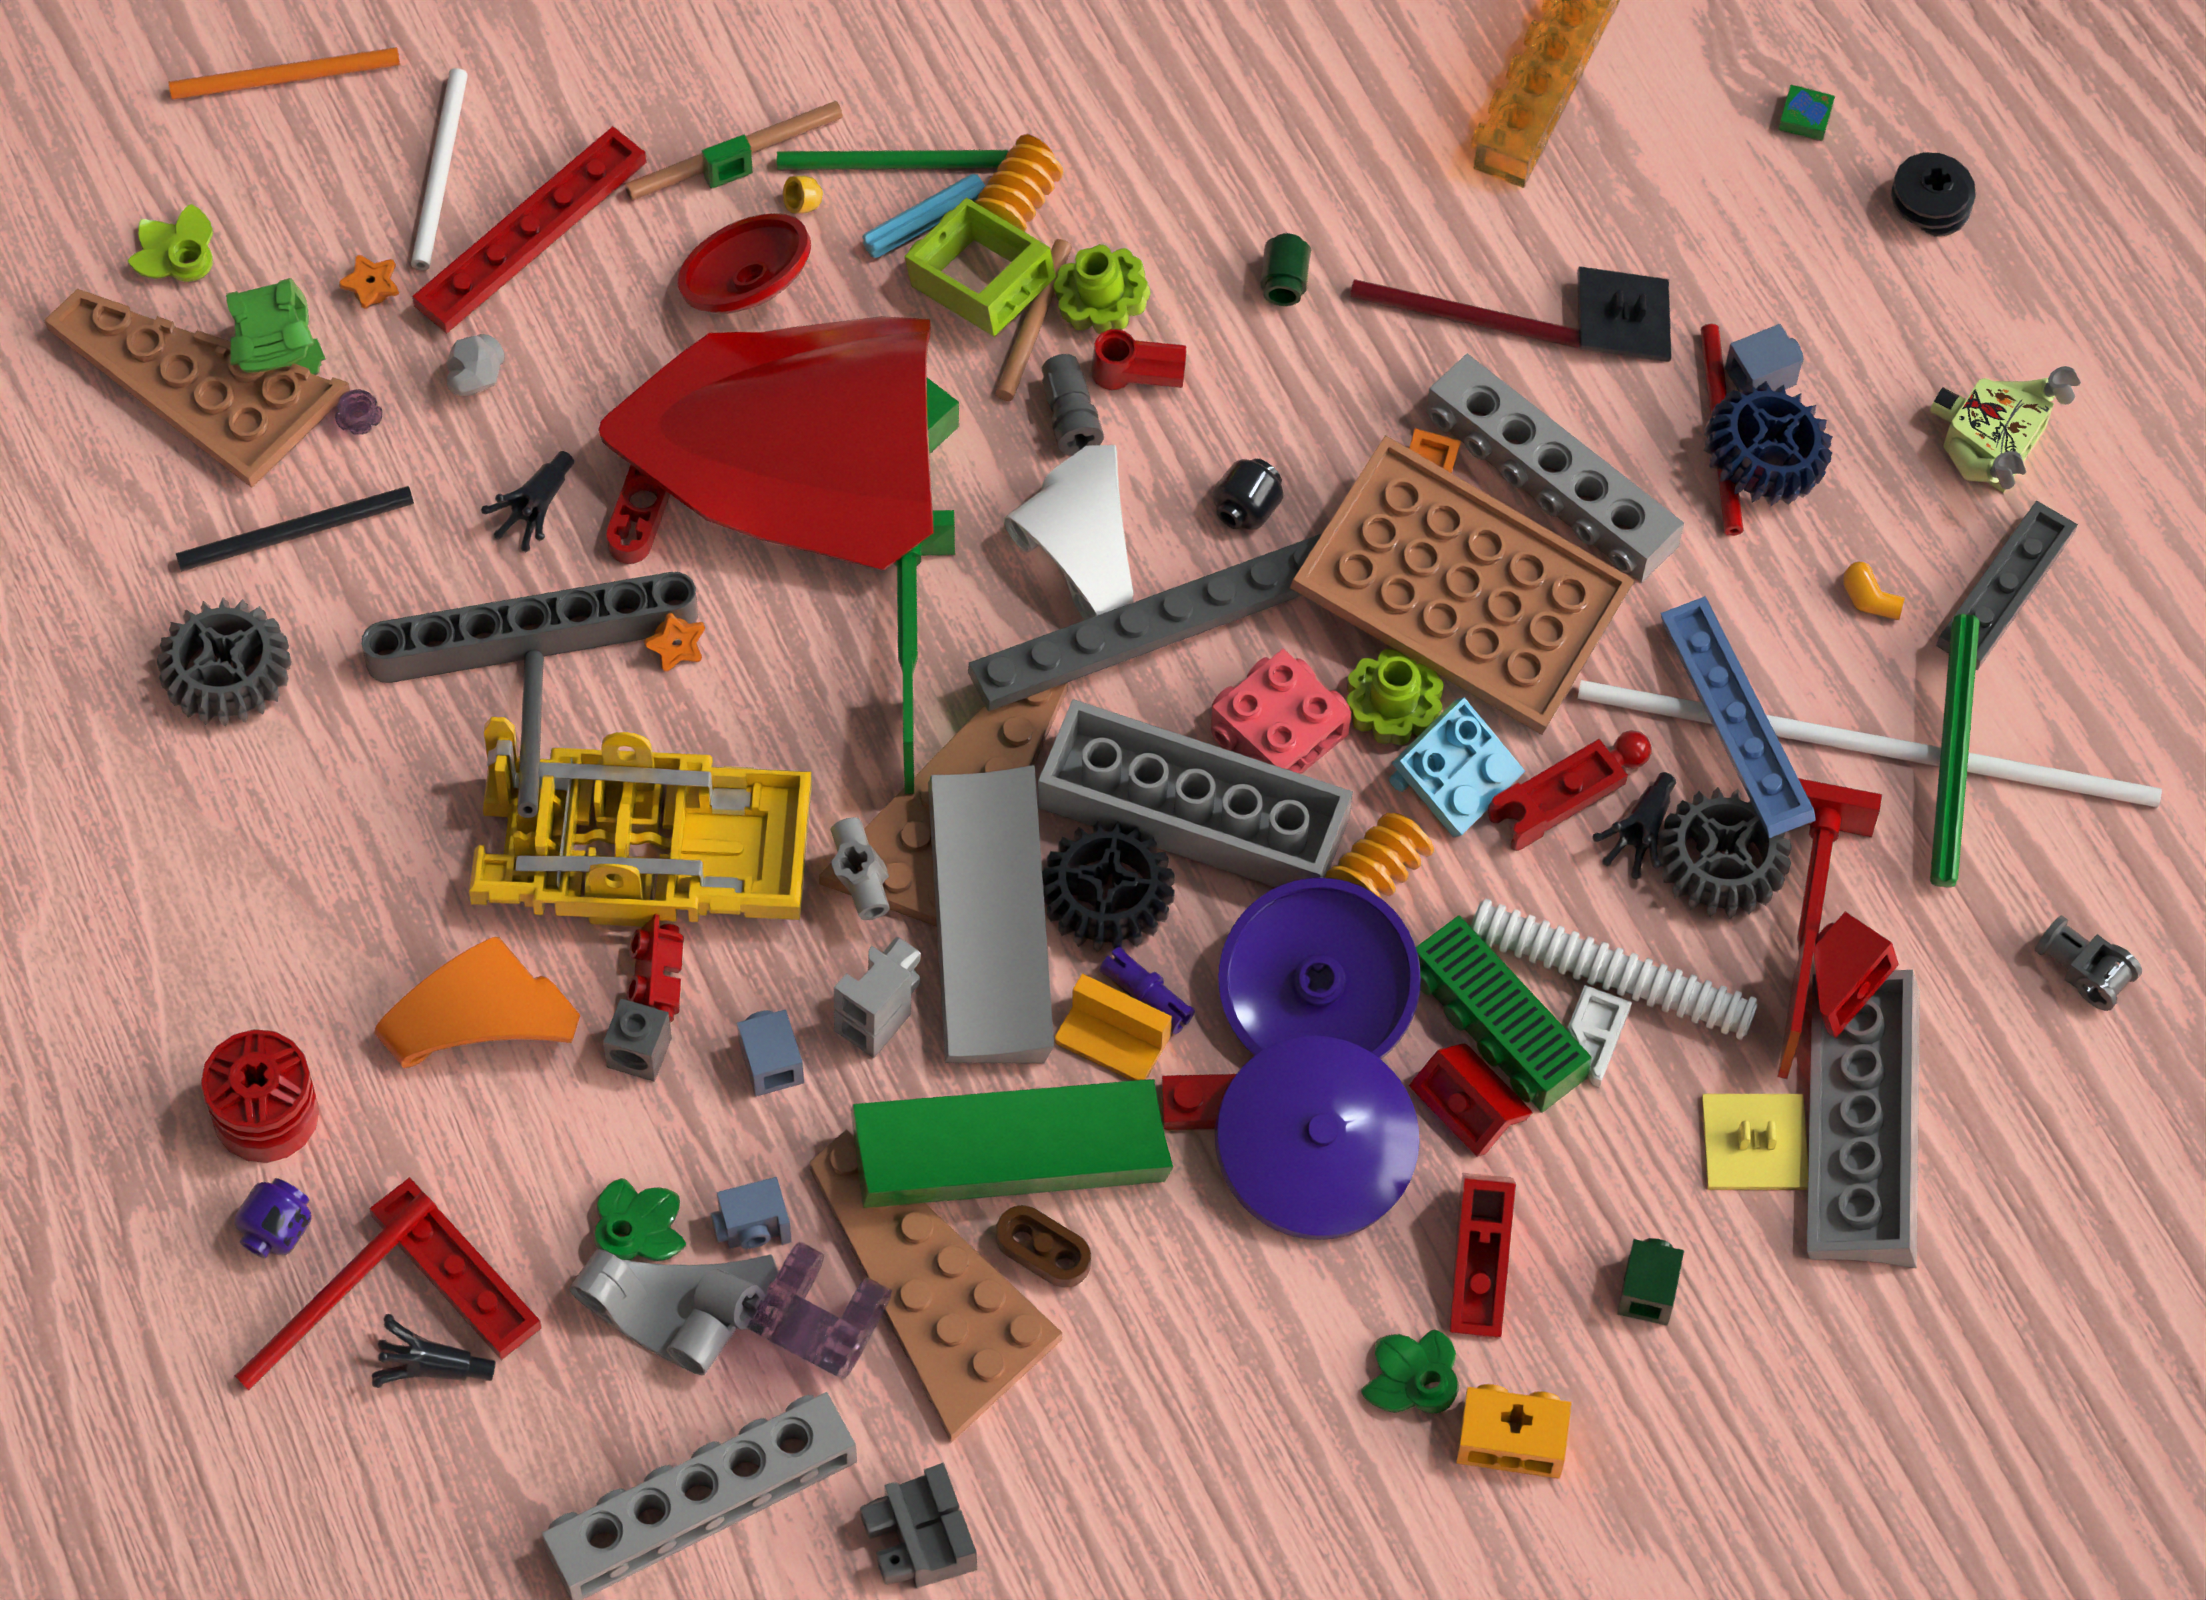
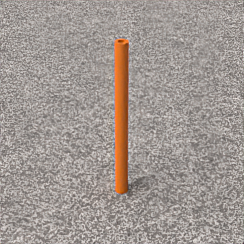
M394 47L169 81L171 99L175 100L399 66L400 59L398 48Z

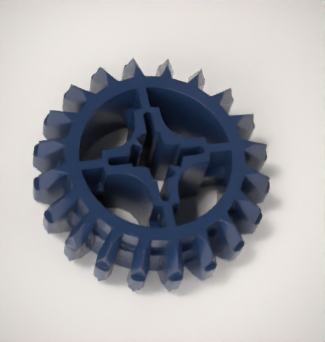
M1766 381L1758 385L1757 389L1750 383H1747L1739 391L1733 389L1730 393L1726 394L1721 403H1718L1713 409L1712 417L1705 427L1704 435L1707 437V440L1705 441L1704 451L1712 455L1709 467L1722 470L1720 482L1731 480L1735 484V495L1744 490L1750 493L1752 503L1759 500L1761 496H1764L1770 507L1778 503L1780 499L1789 505L1798 496L1804 498L1805 495H1808L1814 486L1823 479L1826 474L1825 470L1831 461L1832 452L1829 448L1833 436L1824 432L1827 420L1814 417L1816 405L1806 407L1801 403L1802 393L1791 397L1786 394L1784 385L1777 388L1776 391H1772Z

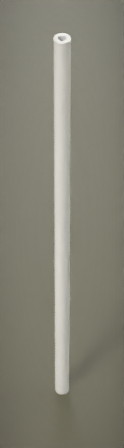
M1584 680L1580 682L1577 697L1580 700L1712 724L1702 702ZM1766 715L1778 737L1940 766L1941 747ZM1970 752L1968 756L1967 772L2157 808L2161 800L2162 788Z

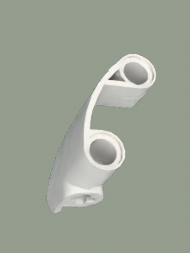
M1116 445L1085 446L1055 467L1043 481L1041 491L1004 517V525L1012 540L1023 551L1031 552L1040 545L1064 572L1078 612L1084 620L1133 603L1134 589L1124 535Z

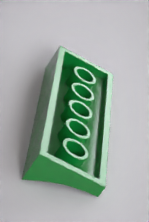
M1154 1079L853 1104L851 1108L863 1208L1165 1182L1173 1169L1162 1125Z

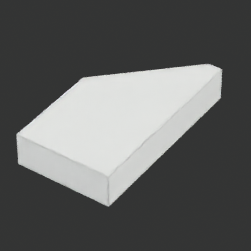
M1584 985L1567 1031L1592 1056L1588 1078L1592 1085L1600 1088L1632 1002Z

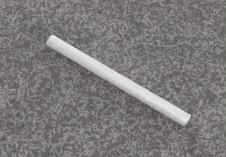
M458 68L450 70L411 261V266L417 270H427L430 267L468 76L466 71Z

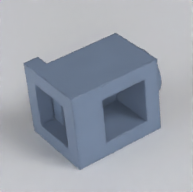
M777 1177L717 1192L719 1211L710 1214L718 1243L727 1241L729 1249L739 1246L745 1249H752L768 1243L771 1238L777 1236L780 1237L782 1245L792 1242L790 1221Z

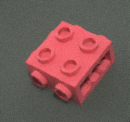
M1282 649L1271 659L1268 657L1260 659L1251 668L1247 678L1237 687L1229 686L1218 694L1212 703L1211 733L1215 741L1223 749L1233 750L1235 753L1302 774L1349 735L1351 711L1344 697L1335 690L1329 691L1316 679L1314 671L1304 660L1300 658L1295 660L1285 649Z

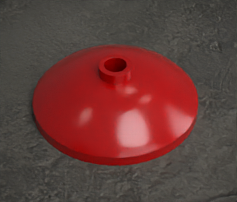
M780 213L755 215L731 223L707 237L688 255L678 274L677 284L679 291L688 305L709 313H734L760 306L780 294L801 273L811 251L810 235L805 225L799 219Z

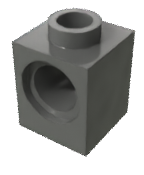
M620 998L603 1041L607 1068L655 1082L672 1039L669 1012Z

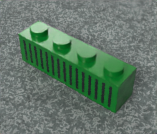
M1460 915L1416 946L1420 965V990L1426 995L1432 994L1443 1005L1447 1019L1456 1029L1460 1031L1465 1029L1477 1042V1049L1488 1064L1493 1067L1498 1065L1510 1078L1513 1090L1520 1099L1526 1103L1531 1101L1543 1113L1588 1078L1592 1056Z

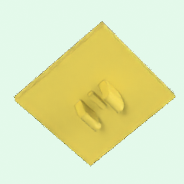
M1702 1094L1707 1190H1808L1809 1164L1803 1094Z

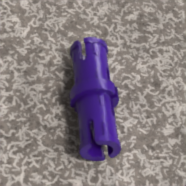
M1121 947L1115 948L1111 952L1115 957L1114 960L1107 956L1102 962L1099 971L1109 977L1131 997L1172 1016L1171 1032L1174 1035L1183 1030L1180 1022L1182 1021L1187 1026L1195 1010L1163 985V977L1157 972L1150 974L1126 954L1124 949Z

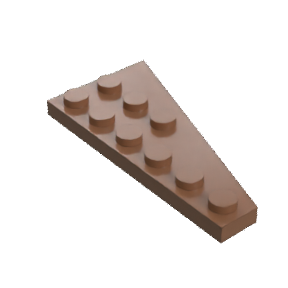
M78 288L44 320L50 332L251 488L351 392L348 382L334 377L328 380L310 373L309 368L294 363L291 367L285 366L269 371L243 372L239 365H231V341L196 330L195 333L175 327L173 321L158 316L156 319L137 314L130 311L127 305Z
M1068 682L989 712L984 705L914 777L915 794H905V789L903 788L864 828L869 845L881 857L888 870L889 877L884 881L883 888L890 910L937 927L928 781L931 775L985 773L1034 765L1066 696ZM830 863L819 875V884L852 896L837 878L832 863ZM862 865L857 868L858 872L863 870Z
M846 1129L810 1161V1171L836 1221H839L859 1266H862L870 1281L873 1293L906 1357H909L922 1382V1388L930 1403H933L943 1423V1428L952 1443L1062 1341V1331L926 1203L863 1208L854 1136Z

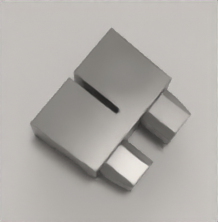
M896 937L883 953L871 945L868 953L867 973L859 981L846 973L834 986V1031L875 1058L911 1015V994L920 985V976L914 968L920 962L921 953L899 937Z

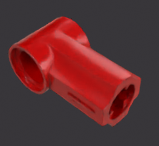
M1109 329L1102 332L1096 338L1091 366L1092 378L1097 385L1108 390H1119L1126 387L1129 383L1182 388L1186 363V345L1137 341L1126 331ZM1107 358L1119 359L1120 361H1111Z

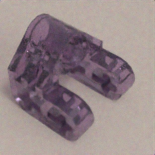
M798 1242L790 1251L774 1282H771L766 1290L768 1293L764 1301H760L756 1316L750 1320L746 1328L829 1373L845 1379L851 1373L888 1305L892 1291L890 1288L867 1277L858 1286L841 1318L805 1300L821 1269L824 1253L803 1242Z

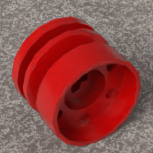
M253 1029L234 1034L216 1046L204 1064L201 1085L216 1135L227 1150L246 1161L268 1163L288 1158L305 1146L316 1130L320 1109L306 1057L294 1041L275 1031Z

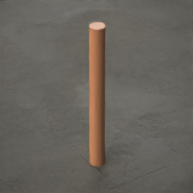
M1062 239L1055 240L1051 249L1056 278L1058 277L1059 268L1066 264L1072 249V245ZM1056 278L1029 305L996 390L997 397L1002 400L1012 401L1055 293L1054 282Z

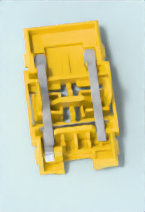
M491 717L485 723L484 739L488 771L483 802V816L508 817L503 854H486L484 845H479L474 849L469 888L471 904L487 905L488 901L489 903L520 904V902H524L525 907H533L535 915H544L545 903H555L556 916L588 917L589 922L596 925L643 927L651 920L654 914L660 915V921H677L678 909L688 910L689 922H699V915L707 916L708 911L714 914L740 915V913H745V917L800 920L812 788L811 771L754 769V767L737 766L713 767V758L710 755L653 752L650 741L644 736L629 732H616L608 734L603 738L601 750L552 748L550 759H540L538 812L532 818H524L518 813L520 756H518L515 725L505 717ZM627 746L635 751H619V747ZM595 780L594 809L597 829L586 834H576L577 825H589ZM663 784H667L663 829H673L672 838H664L659 835ZM597 840L615 844V856L596 855L595 847H589L588 856H586L585 850H574L575 845H588ZM652 843L662 849H671L670 854H660L659 859L629 857L630 845ZM586 872L585 897H581L583 874ZM655 874H658L655 900H653Z

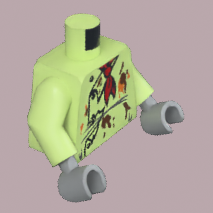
M2069 366L2055 369L2049 378L2030 381H1993L1984 378L1978 381L1967 399L1943 387L1936 396L1930 412L1951 423L1943 447L1949 453L1963 478L1968 481L1988 482L2004 493L2006 489H2010L2015 485L2014 476L2016 474L2025 475L2027 473L2024 461L2046 429L2054 403L2051 401L2056 396L2061 404H2070L2075 398L2071 386L2077 387L2081 382L2075 370Z

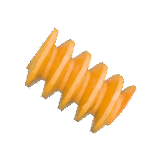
M1030 134L1020 135L1016 140L1015 146L1008 151L1006 159L997 167V172L988 180V186L983 188L979 193L978 199L974 202L1025 232L1027 229L1026 222H1031L1036 216L1035 209L1040 208L1045 203L1044 195H1049L1054 190V182H1058L1064 175L1063 168L1055 159L1052 150L1046 143Z
M1386 813L1378 819L1377 826H1373L1365 832L1364 839H1360L1352 845L1351 852L1344 854L1339 859L1338 866H1333L1326 872L1325 878L1348 881L1373 892L1380 898L1381 896L1378 892L1391 896L1396 892L1392 879L1400 883L1405 882L1408 879V872L1405 866L1413 870L1418 869L1421 866V859L1418 853L1426 857L1431 856L1434 853V846L1414 821L1400 813Z

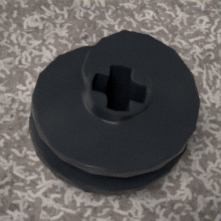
M1923 152L1910 156L1899 165L1894 178L1891 197L1894 208L1905 220L1919 226L1923 231L1932 236H1947L1961 230L1970 218L1976 198L1975 182L1968 169L1955 158L1942 153Z

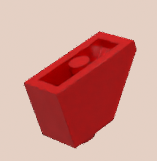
M1846 911L1835 923H1829L1821 930L1814 946L1819 1007L1828 1034L1836 1039L1899 965L1892 942Z

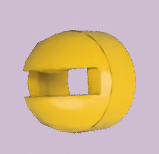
M791 176L786 180L783 187V201L790 213H808L816 210L822 203L823 190L814 178Z

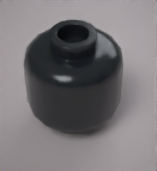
M1258 458L1252 460L1241 459L1234 462L1215 485L1212 492L1213 501L1218 508L1216 513L1219 519L1233 529L1242 527L1254 530L1263 526L1284 497L1281 485L1282 479L1278 471L1268 462Z

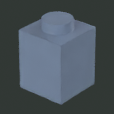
M1777 324L1730 343L1725 370L1738 391L1747 383H1750L1757 389L1758 385L1765 381L1772 391H1776L1782 385L1785 386V389L1797 385L1804 358L1799 343L1794 338L1789 339L1781 324Z
M786 1009L778 1012L770 1010L759 1011L747 1017L745 1021L737 1023L739 1045L756 1097L804 1084L803 1062Z

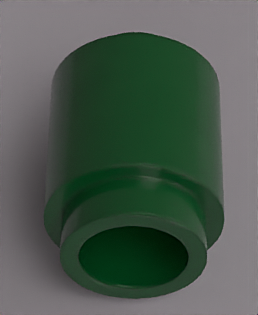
M1282 233L1269 239L1265 244L1260 286L1264 291V298L1274 305H1295L1301 300V296L1307 290L1311 247L1295 234Z

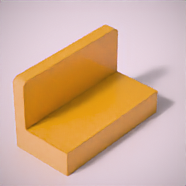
M1082 973L1073 988L1072 1008L1055 1035V1043L1131 1081L1146 1080L1170 1039L1172 1016Z

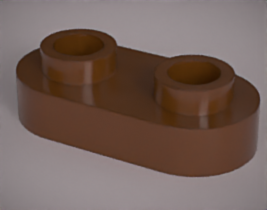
M1014 1206L1000 1216L997 1223V1244L1007 1257L1058 1287L1078 1285L1087 1277L1091 1267V1251L1089 1245L1082 1237L1030 1206ZM1018 1232H1027L1030 1234L1031 1239L1021 1243L1017 1242L1013 1236ZM1061 1258H1068L1074 1262V1265L1069 1269H1061L1056 1265V1262Z

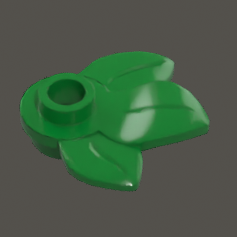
M621 1178L613 1181L603 1190L597 1202V1211L601 1220L597 1223L594 1232L596 1247L615 1255L621 1260L629 1261L637 1255L653 1261H662L675 1256L686 1246L683 1237L670 1228L679 1213V1195L674 1191L660 1187L644 1189L638 1194L626 1179ZM615 1233L623 1234V1235H626V1236H625V1237H620V1236L615 1235Z
M1433 1329L1422 1337L1419 1343L1408 1336L1400 1334L1387 1335L1376 1341L1375 1356L1383 1373L1368 1382L1361 1389L1362 1395L1368 1402L1382 1410L1393 1413L1415 1406L1431 1414L1441 1413L1453 1404L1459 1391L1458 1380L1452 1370L1456 1360V1351L1452 1341L1446 1335ZM1432 1382H1440L1438 1386L1431 1389L1424 1387Z

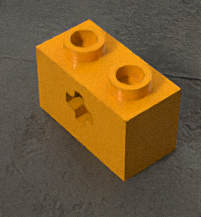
M1482 1384L1477 1388L1467 1387L1456 1464L1560 1479L1566 1457L1572 1402L1560 1400L1557 1395L1549 1392H1533L1529 1395L1509 1393L1506 1388L1495 1384ZM1509 1423L1519 1424L1520 1433L1510 1432Z

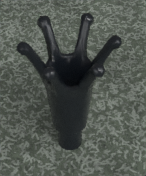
M565 451L558 452L550 463L543 464L521 488L505 495L497 494L495 500L498 503L482 506L481 512L484 515L511 506V515L494 533L496 539H501L504 533L519 519L527 521L520 547L521 551L525 553L530 551L529 544L534 528L535 538L538 541L545 538L543 524L548 506L564 483L565 474L574 465V459L569 453Z
M1666 772L1660 773L1654 784L1647 787L1624 818L1619 822L1613 823L1609 829L1593 834L1594 842H1599L1618 832L1620 835L1615 847L1607 856L1603 857V865H1611L1612 861L1626 845H1633L1636 848V854L1631 873L1632 878L1636 880L1641 878L1642 859L1647 848H1650L1653 868L1657 869L1661 866V862L1658 860L1657 843L1659 829L1671 802L1669 795L1676 785V779L1671 774Z
M392 1314L384 1316V1327L409 1346L379 1340L377 1343L379 1349L399 1353L381 1352L378 1355L379 1361L399 1362L405 1365L374 1372L372 1374V1384L374 1387L379 1388L387 1382L413 1377L466 1380V1377L492 1381L496 1364L495 1360L473 1357L470 1351L429 1341L403 1327L394 1320Z

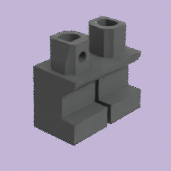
M944 1462L924 1469L923 1476L900 1485L896 1482L885 1484V1496L860 1507L861 1519L869 1539L896 1531L900 1542L899 1545L876 1552L878 1567L885 1584L902 1582L913 1578L916 1588L977 1570V1551L963 1513L959 1510V1503Z

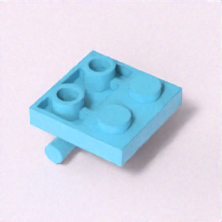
M1465 697L1456 699L1392 762L1397 771L1389 777V781L1400 792H1403L1410 785L1453 837L1462 836L1488 810L1494 796L1509 788L1525 770Z

